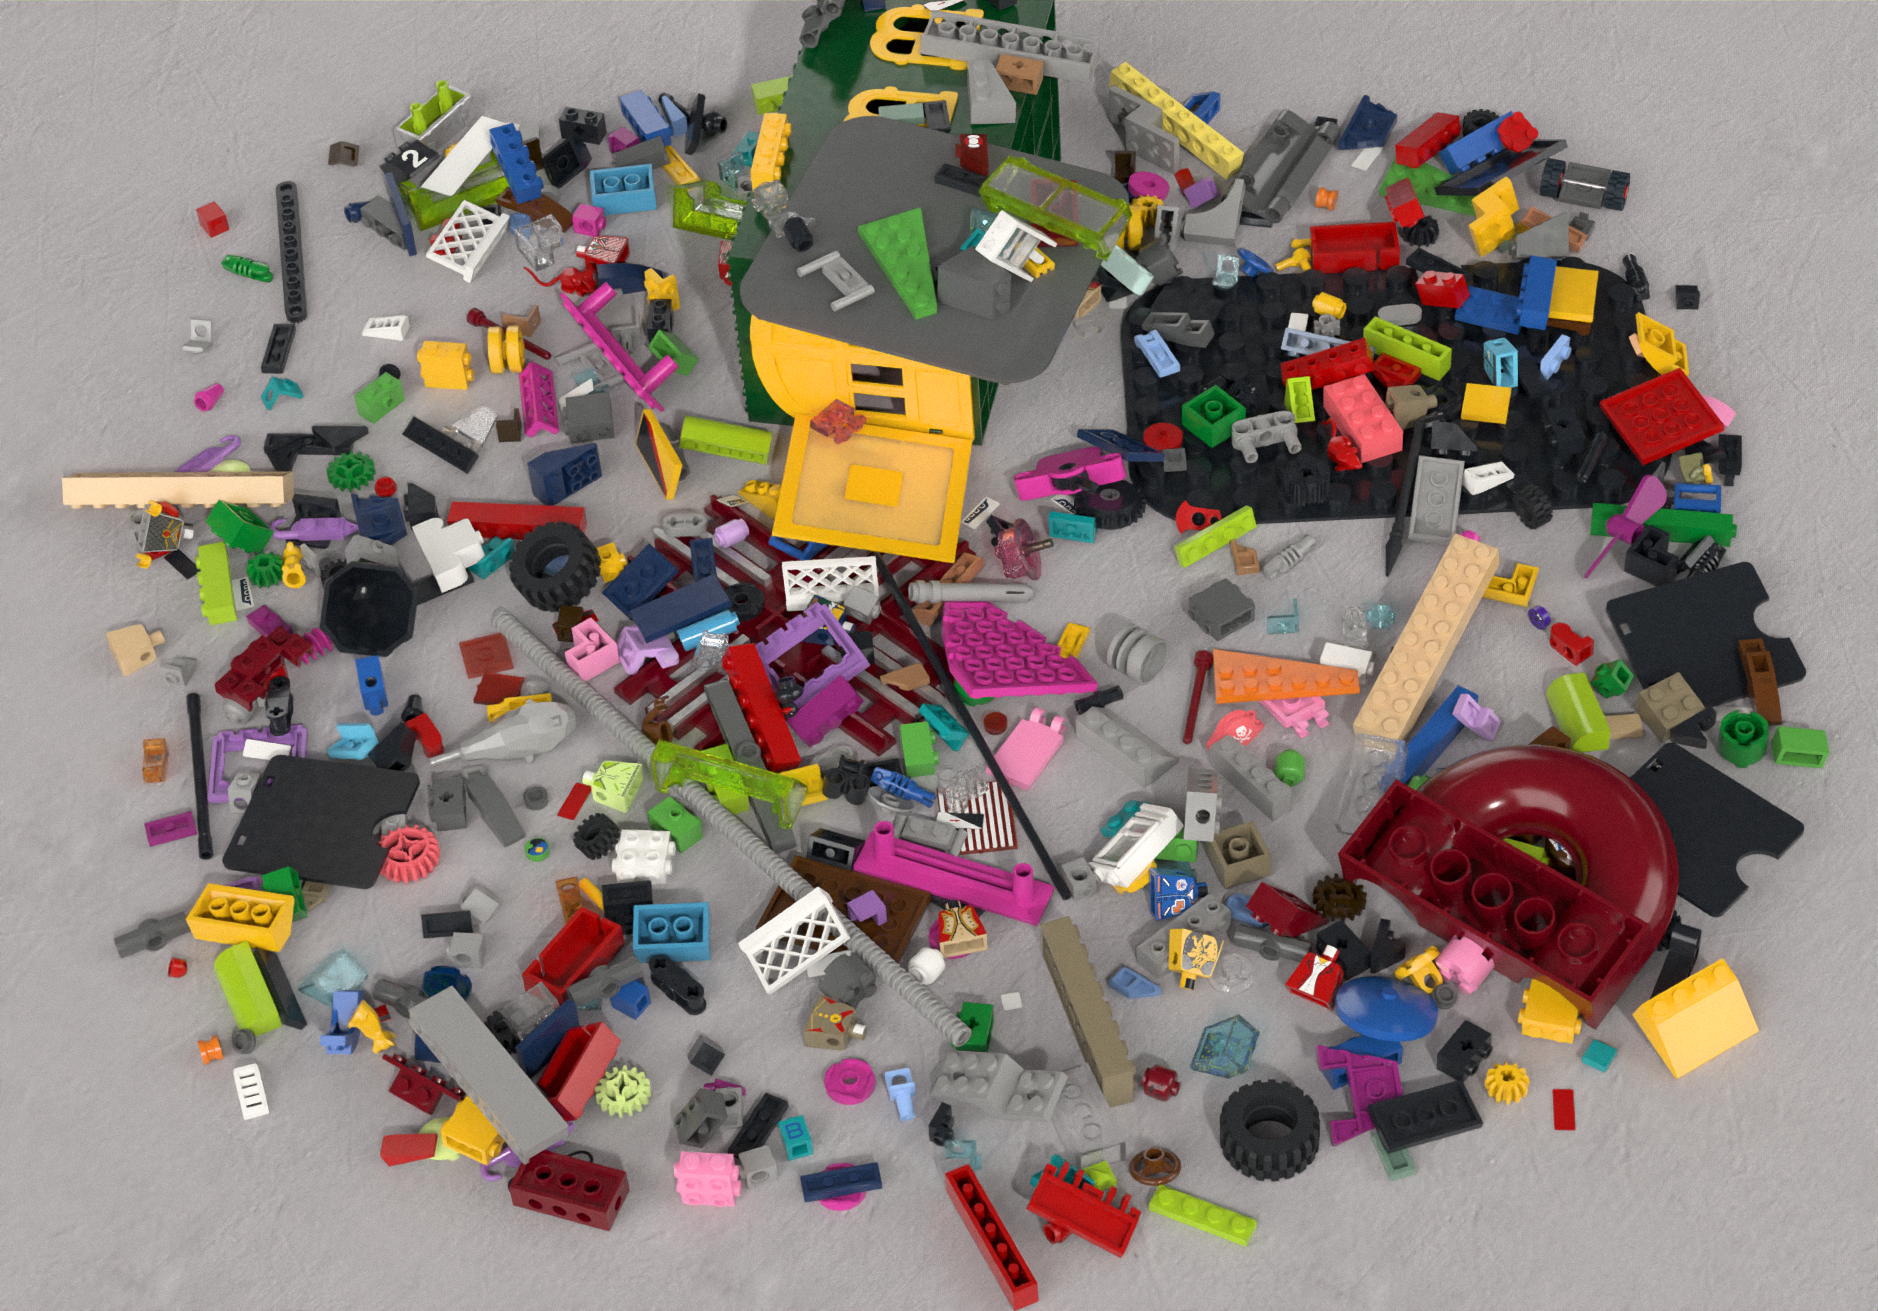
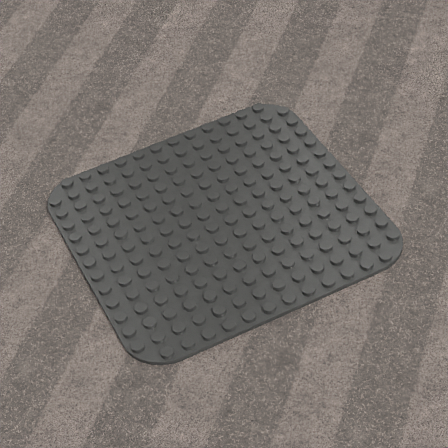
M862 116L852 118L837 125L826 138L743 277L740 285V297L745 308L759 320L1003 385L1027 381L1040 375L1050 365L1127 214L1129 207L1128 193L1118 180L1099 171L984 142L980 147L971 148L964 144V137L885 117ZM946 163L1007 182V185L998 202L935 183V176L943 164ZM1077 180L1078 246L1038 248L1055 263V267L1053 270L1047 269V273L1044 275L1040 273L1038 278H1035L1022 267V270L1034 278L1032 282L1005 269L1011 274L1010 309L993 320L938 302V285L935 283L934 278L933 284L937 313L916 320L858 234V226L921 207L930 266L943 264L961 253V246L977 228L983 232L988 231L1001 210L1032 227L1031 181ZM800 217L813 236V245L807 251L798 252L791 246L783 232V226L788 219ZM1016 228V230L1008 240V244L1012 242L1020 228ZM1023 231L1015 243L1021 241L1027 232ZM834 251H838L840 257L868 285L873 286L875 293L834 312L831 308V303L845 297V295L822 273V268L802 277L798 276L797 268Z

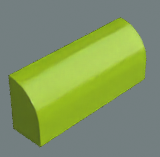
M685 415L679 448L767 465L773 432Z
M1585 672L1566 674L1554 680L1546 691V697L1561 732L1571 738L1570 750L1578 752L1609 750L1611 730Z
M244 941L220 953L214 962V971L239 1030L249 1029L256 1037L282 1027L278 1011L248 942Z

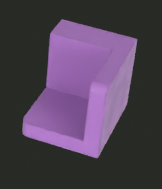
M1212 177L1205 178L1183 190L1192 208H1196L1220 196Z
M873 890L847 903L848 917L851 921L856 919L864 921L872 917L878 926L887 922L886 906Z

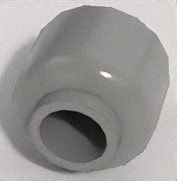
M227 699L223 708L227 712L226 718L237 724L239 721L248 722L258 709L259 704L256 700L253 701V709L249 712L235 701Z

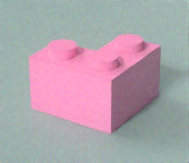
M592 618L571 628L575 647L565 652L567 666L580 676L582 680L586 682L620 663L617 644Z

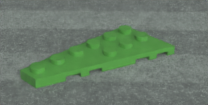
M1395 157L1379 188V195L1385 196L1387 195L1385 188L1405 178H1409L1420 204L1476 216L1472 204V199L1476 196L1436 195L1434 187L1454 176L1427 163L1422 164L1419 168H1409L1406 165L1396 164Z
M921 207L858 226V234L914 318L917 320L936 314L937 303Z

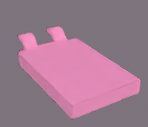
M1320 696L1259 701L1285 728L1293 726L1297 736L1301 739L1309 735V732L1305 729L1309 726L1308 720L1314 718L1316 725L1321 729L1329 725V722L1325 719L1329 716V713L1325 710V701Z
M1035 707L1032 711L1029 721L1022 719L994 756L1007 781L1027 791L1063 744L1064 737L1062 734L1066 729V726L1062 725L1065 722V718L1058 715L1054 717L1051 727L1044 725L1045 718L1042 715L1045 710ZM987 765L986 774H989L994 777L990 768Z

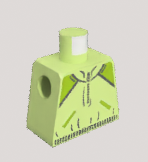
M604 761L598 772L586 770L583 775V784L591 786L593 799L596 802L624 813L628 812L644 781L642 765L638 763Z

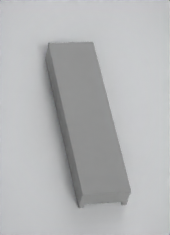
M932 10L925 32L921 35L920 54L965 62L978 59L990 60L994 67H996L1001 54L1044 61V76L1090 84L1100 58V39ZM941 17L946 21L937 24L934 19ZM963 21L967 25L961 26L959 29L955 23ZM978 25H985L988 29L979 32L976 27ZM1004 28L1009 32L1001 36L998 30ZM1022 32H1026L1030 34V36L1024 38L1023 40L1019 37V34ZM1042 36H1048L1052 40H1049L1044 44L1040 40V38ZM1063 40H1070L1073 44L1064 47L1061 42ZM1087 43L1092 44L1095 47L1094 51H1086L1083 45Z
M453 986L409 1009L410 1026L524 1165L529 1163V1158L562 1140L565 1142L568 1140L569 1125Z

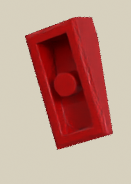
M435 1133L383 1136L380 1157L389 1167L432 1158L435 1156L438 1135Z

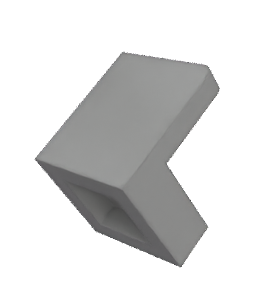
M475 882L471 884L459 901L460 908L465 911L470 910L471 915L483 923L489 919L499 905L498 898Z

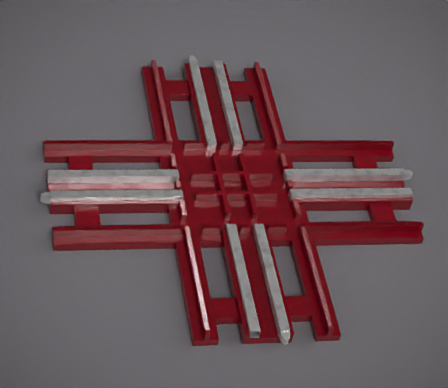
M714 494L710 496L711 503L704 507L705 514L715 521L707 526L704 534L671 537L664 530L654 528V536L656 538L654 540L655 549L663 554L679 570L655 598H660L682 588L674 580L686 571L694 576L690 540L712 538L717 579L722 588L726 591L730 589L731 585L736 583L754 584L764 593L765 607L763 612L754 619L740 622V625L736 626L738 631L685 652L680 639H677L672 645L679 655L678 664L662 669L656 657H653L640 667L636 674L628 676L614 688L615 694L629 705H632L647 692L656 699L668 695L669 698L665 700V704L668 707L671 706V709L659 712L652 721H667L671 726L673 737L677 740H680L695 727L707 735L694 746V752L699 756L700 751L726 744L707 700L704 685L726 678L729 680L726 670L722 667V657L728 647L752 643L757 645L761 641L766 646L769 643L766 637L780 627L784 632L787 631L788 628L785 624L804 612V610L787 611L782 562L800 560L769 545V540L772 536L771 529L739 507H730L717 501V499L723 497H717ZM733 519H743L749 529V535L746 536L744 541L778 564L769 571H766L730 546L725 549L722 546H718L714 539L715 529ZM785 539L782 540L783 542H785V543H787V544H789V545H791V546L797 548L796 546H794L793 544H791V543L788 542L787 540H785ZM966 540L957 543L954 563L879 552L892 576L911 561L922 568L920 572L899 587L910 608L918 604L915 601L909 600L908 589L910 583H915L916 580H924L925 583H928L930 580L939 581L963 553L976 556V553L969 549V542ZM808 543L803 544L797 549L804 552ZM827 544L824 549L810 560L824 559L840 546ZM854 548L842 558L870 557L874 551ZM632 555L628 556V564L623 568L625 569L635 557ZM861 565L859 568L866 572L871 568V565ZM844 566L837 567L836 570L843 573L847 568ZM814 568L812 571L820 574L824 570L822 568ZM877 568L878 584L880 586L885 580ZM798 569L788 570L789 573L795 576L801 572ZM853 572L848 577L855 581L860 576ZM832 574L825 577L830 582L837 578ZM806 575L801 580L809 583L813 578ZM865 579L862 583H871V582H869L868 580ZM841 581L838 585H846L847 583ZM819 582V583L816 584L815 586H825V585H823V584H821V583ZM795 584V585L792 586L791 588H797V587H801V586H799L798 584ZM892 593L880 602L881 612L876 619H872L870 625L847 615V622L855 624V632L872 631V639L881 634L923 663V667L930 678V683L909 691L899 689V686L889 683L887 685L882 684L880 676L905 668V666L873 645L875 664H870L869 667L848 682L857 692L873 702L874 705L862 714L859 711L849 714L837 728L878 757L896 744L895 738L883 729L893 720L897 719L903 724L924 722L925 717L919 712L923 703L946 707L945 694L935 688L941 681L910 625L900 618L904 614ZM740 600V601H738L737 603L742 604V603H745V602H747V601H746V600ZM927 637L952 683L955 685V678L950 673L945 648ZM717 641L724 646L723 649L678 683L669 677L713 642ZM800 641L768 665L770 669L773 668L780 679L794 676L796 683L804 688L806 682L812 678H818L827 667L832 664L836 665L843 658H841V650L837 642L835 645L829 646ZM654 701L645 707L646 715L654 708Z

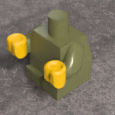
M1702 453L1679 456L1682 477L1685 483L1703 484L1704 481L1707 484L1713 483L1711 467L1709 464L1704 465Z

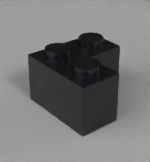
M1649 524L1626 551L1624 572L1655 586L1672 582L1677 576L1679 557L1668 552L1670 533Z

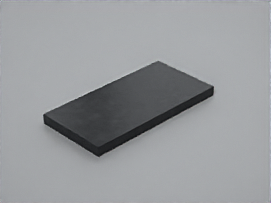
M1535 139L1526 150L1520 153L1505 148L1434 187L1436 195L1478 196L1507 176L1511 179L1568 148L1566 139Z

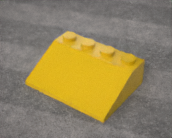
M1723 958L1641 1004L1632 1014L1676 1080L1759 1031L1739 981Z

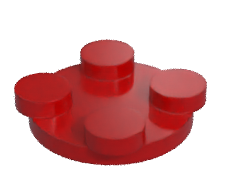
M1519 111L1504 119L1497 129L1501 143L1507 149L1516 153L1526 150L1539 134L1538 130L1532 127L1530 122L1524 118L1523 113Z
M1157 423L1145 430L1143 441L1144 444L1161 452L1164 449H1179L1183 441V432L1173 424Z

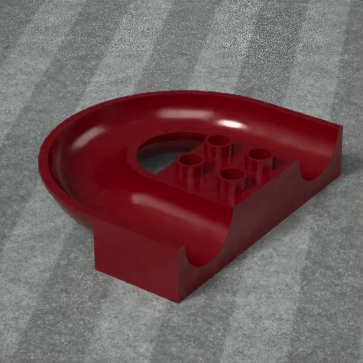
M1513 745L1482 751L1442 769L1416 790L1396 779L1338 853L1344 880L1350 881L1354 885L1358 879H1363L1385 889L1407 907L1419 926L1448 943L1454 935L1457 936L1458 940L1466 937L1484 949L1482 955L1487 961L1490 958L1493 959L1495 964L1493 970L1519 984L1523 978H1532L1550 986L1568 999L1583 1015L1587 1025L1595 1030L1662 940L1674 912L1679 886L1676 847L1670 829L1653 800L1638 784L1612 765L1593 756L1556 746ZM1532 834L1555 841L1570 855L1576 869V881L1538 861L1503 839L1516 835Z

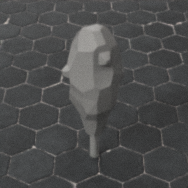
M528 699L526 705L508 711L496 718L483 731L462 742L458 749L429 758L431 767L459 758L465 761L490 758L508 762L524 758L528 764L532 763L533 754L552 750L566 736L574 732L576 728L575 714L573 709L566 704L558 702L534 703L531 699Z

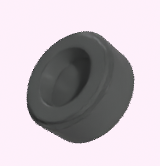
M744 742L737 748L739 763L744 766L756 765L761 759L760 747L754 742Z
M542 787L528 789L524 793L526 807L530 810L545 808L549 802L547 791Z

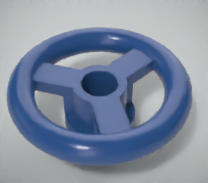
M1245 248L1237 250L1238 255L1245 260L1241 269L1251 277H1255L1259 271L1263 273L1274 272L1267 262Z

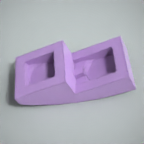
M1469 694L1460 695L1452 713L1466 727L1488 741L1494 740L1501 720L1489 707L1481 708Z

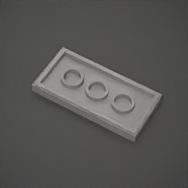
M1419 455L1408 540L1443 545L1450 544L1456 533L1465 461Z

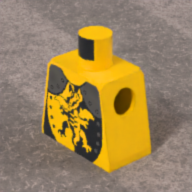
M1170 929L1168 968L1170 971L1181 973L1179 988L1194 991L1196 978H1210L1212 976L1224 940L1186 929Z

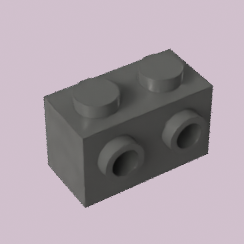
M700 1088L681 1112L676 1115L674 1124L677 1129L679 1144L702 1148L726 1121L728 1116L723 1093Z

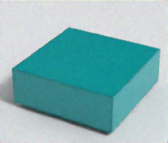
M1594 1039L1582 1056V1063L1605 1073L1615 1059L1617 1049Z

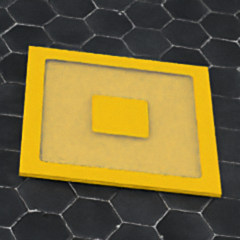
M796 414L772 536L954 563L972 440Z

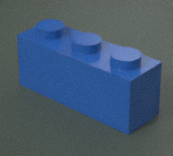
M1361 1035L1350 1038L1346 1042L1334 1047H1327L1334 1050H1346L1349 1053L1362 1056L1369 1055L1397 1061V1064L1402 1063L1403 1047L1400 1042L1384 1041ZM1345 1068L1321 1071L1333 1090L1348 1085Z

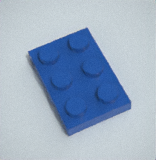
M1468 286L1470 296L1460 308H1457L1455 320L1519 334L1522 327L1519 326L1520 317L1516 316L1519 297Z

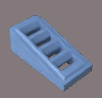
M663 96V112L668 124L672 128L673 136L676 138L687 133L686 116L667 96Z

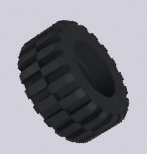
M557 521L555 524L554 522L545 523V526L539 525L535 527V530L531 533L528 531L524 535L525 538L522 541L519 540L516 544L517 549L512 552L510 558L512 560L509 563L510 579L514 587L530 605L537 607L541 611L559 612L561 605L571 606L581 603L580 600L584 596L587 598L591 593L590 589L596 586V577L600 576L601 568L599 566L601 565V559L596 547L581 529H578L577 526L571 523L567 524L566 522ZM563 555H569L565 566L557 574L548 578H541L544 569L552 560Z
M1268 1079V1082L1257 1080L1253 1081V1085H1243L1239 1088V1092L1234 1091L1228 1097V1101L1224 1102L1222 1113L1220 1114V1147L1223 1149L1225 1159L1230 1161V1165L1235 1170L1241 1169L1242 1174L1249 1178L1254 1176L1259 1181L1271 1179V1182H1275L1283 1177L1285 1179L1292 1178L1295 1172L1300 1174L1306 1170L1307 1165L1312 1164L1315 1154L1319 1149L1320 1140L1319 1111L1314 1105L1312 1098L1307 1094L1304 1096V1091L1299 1087L1295 1086L1293 1088L1291 1083L1285 1081L1277 1083L1275 1079ZM1275 1121L1286 1125L1292 1132L1280 1139L1266 1140L1252 1135L1248 1129L1259 1122Z

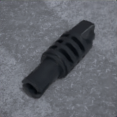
M1630 254L1631 260H1629L1628 255L1624 256L1622 262L1626 268L1625 277L1628 285L1635 291L1636 300L1650 299L1649 283L1643 268L1637 263L1636 256Z
M1715 542L1690 568L1687 577L1717 569L1727 550Z

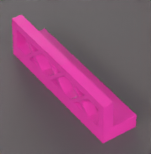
M530 362L519 374L525 435L533 438L541 428L556 435L559 431L553 371ZM542 402H544L547 405L549 410L543 405ZM544 417H546L550 423L544 421Z

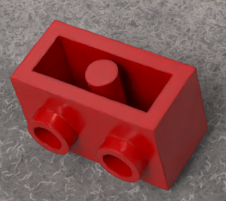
M1426 271L1416 283L1422 305L1460 308L1470 296L1463 274Z

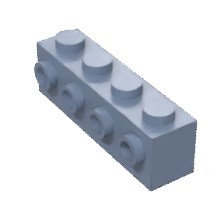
M1286 327L1281 349L1288 351L1287 355L1300 358L1301 354L1310 355L1350 341ZM1370 346L1374 358L1376 348Z

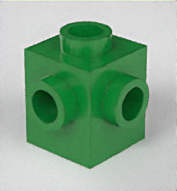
M1618 659L1607 664H1600L1595 669V675L1590 683L1607 699L1612 696H1620L1626 692L1634 674Z

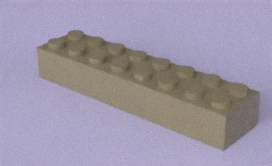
M1070 916L1041 923L1042 956L1104 1110L1134 1102L1133 1091L1137 1090L1133 1076L1136 1075L1135 1064L1133 1060H1128L1127 1058L1128 1049L1125 1040L1120 1041L1118 1023L1116 1020L1112 1021L1111 1019L1112 1010L1109 1001L1104 1002L1102 984L1100 981L1096 982L1095 967L1092 962L1088 963L1085 943L1081 944L1079 941L1081 939L1079 928L1077 925H1073Z

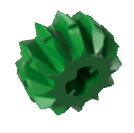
M272 551L268 554L262 552L261 555L254 554V558L248 560L246 573L252 585H257L259 589L267 586L269 589L270 585L278 586V581L283 580L282 566L284 563L280 555H275Z

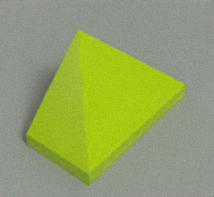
M1310 376L1290 378L1286 382L1284 405L1287 411L1295 415V423L1315 421Z

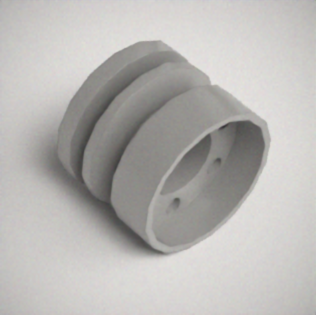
M1129 623L1123 626L1113 638L1107 653V664L1109 667L1118 670V672L1127 674L1129 678L1138 683L1146 685L1162 670L1168 655V644L1165 640L1153 634H1148L1146 630Z

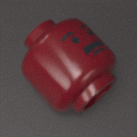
M1155 1064L1152 1068L1148 1067L1141 1081V1087H1144L1145 1095L1162 1102H1167L1171 1096H1177L1181 1082L1177 1081L1178 1074L1176 1071Z

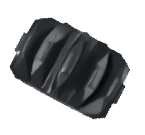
M1429 215L1419 219L1418 223L1414 226L1403 227L1405 242H1410L1411 246L1418 245L1419 248L1435 244L1439 235L1437 220L1432 219V216Z

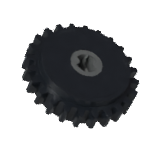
M1125 480L1099 485V488L1096 489L1097 493L1093 495L1084 490L1074 495L1075 515L1095 518V527L1099 529L1114 530L1131 526L1133 522L1137 523L1138 518H1142L1143 513H1145L1146 497H1144V492H1140L1139 487L1136 488L1133 483L1131 484Z

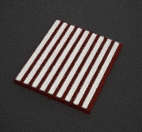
M997 781L937 788L939 812L984 814L982 829L956 828V830L963 829L968 833L959 855L1018 849L1013 809Z

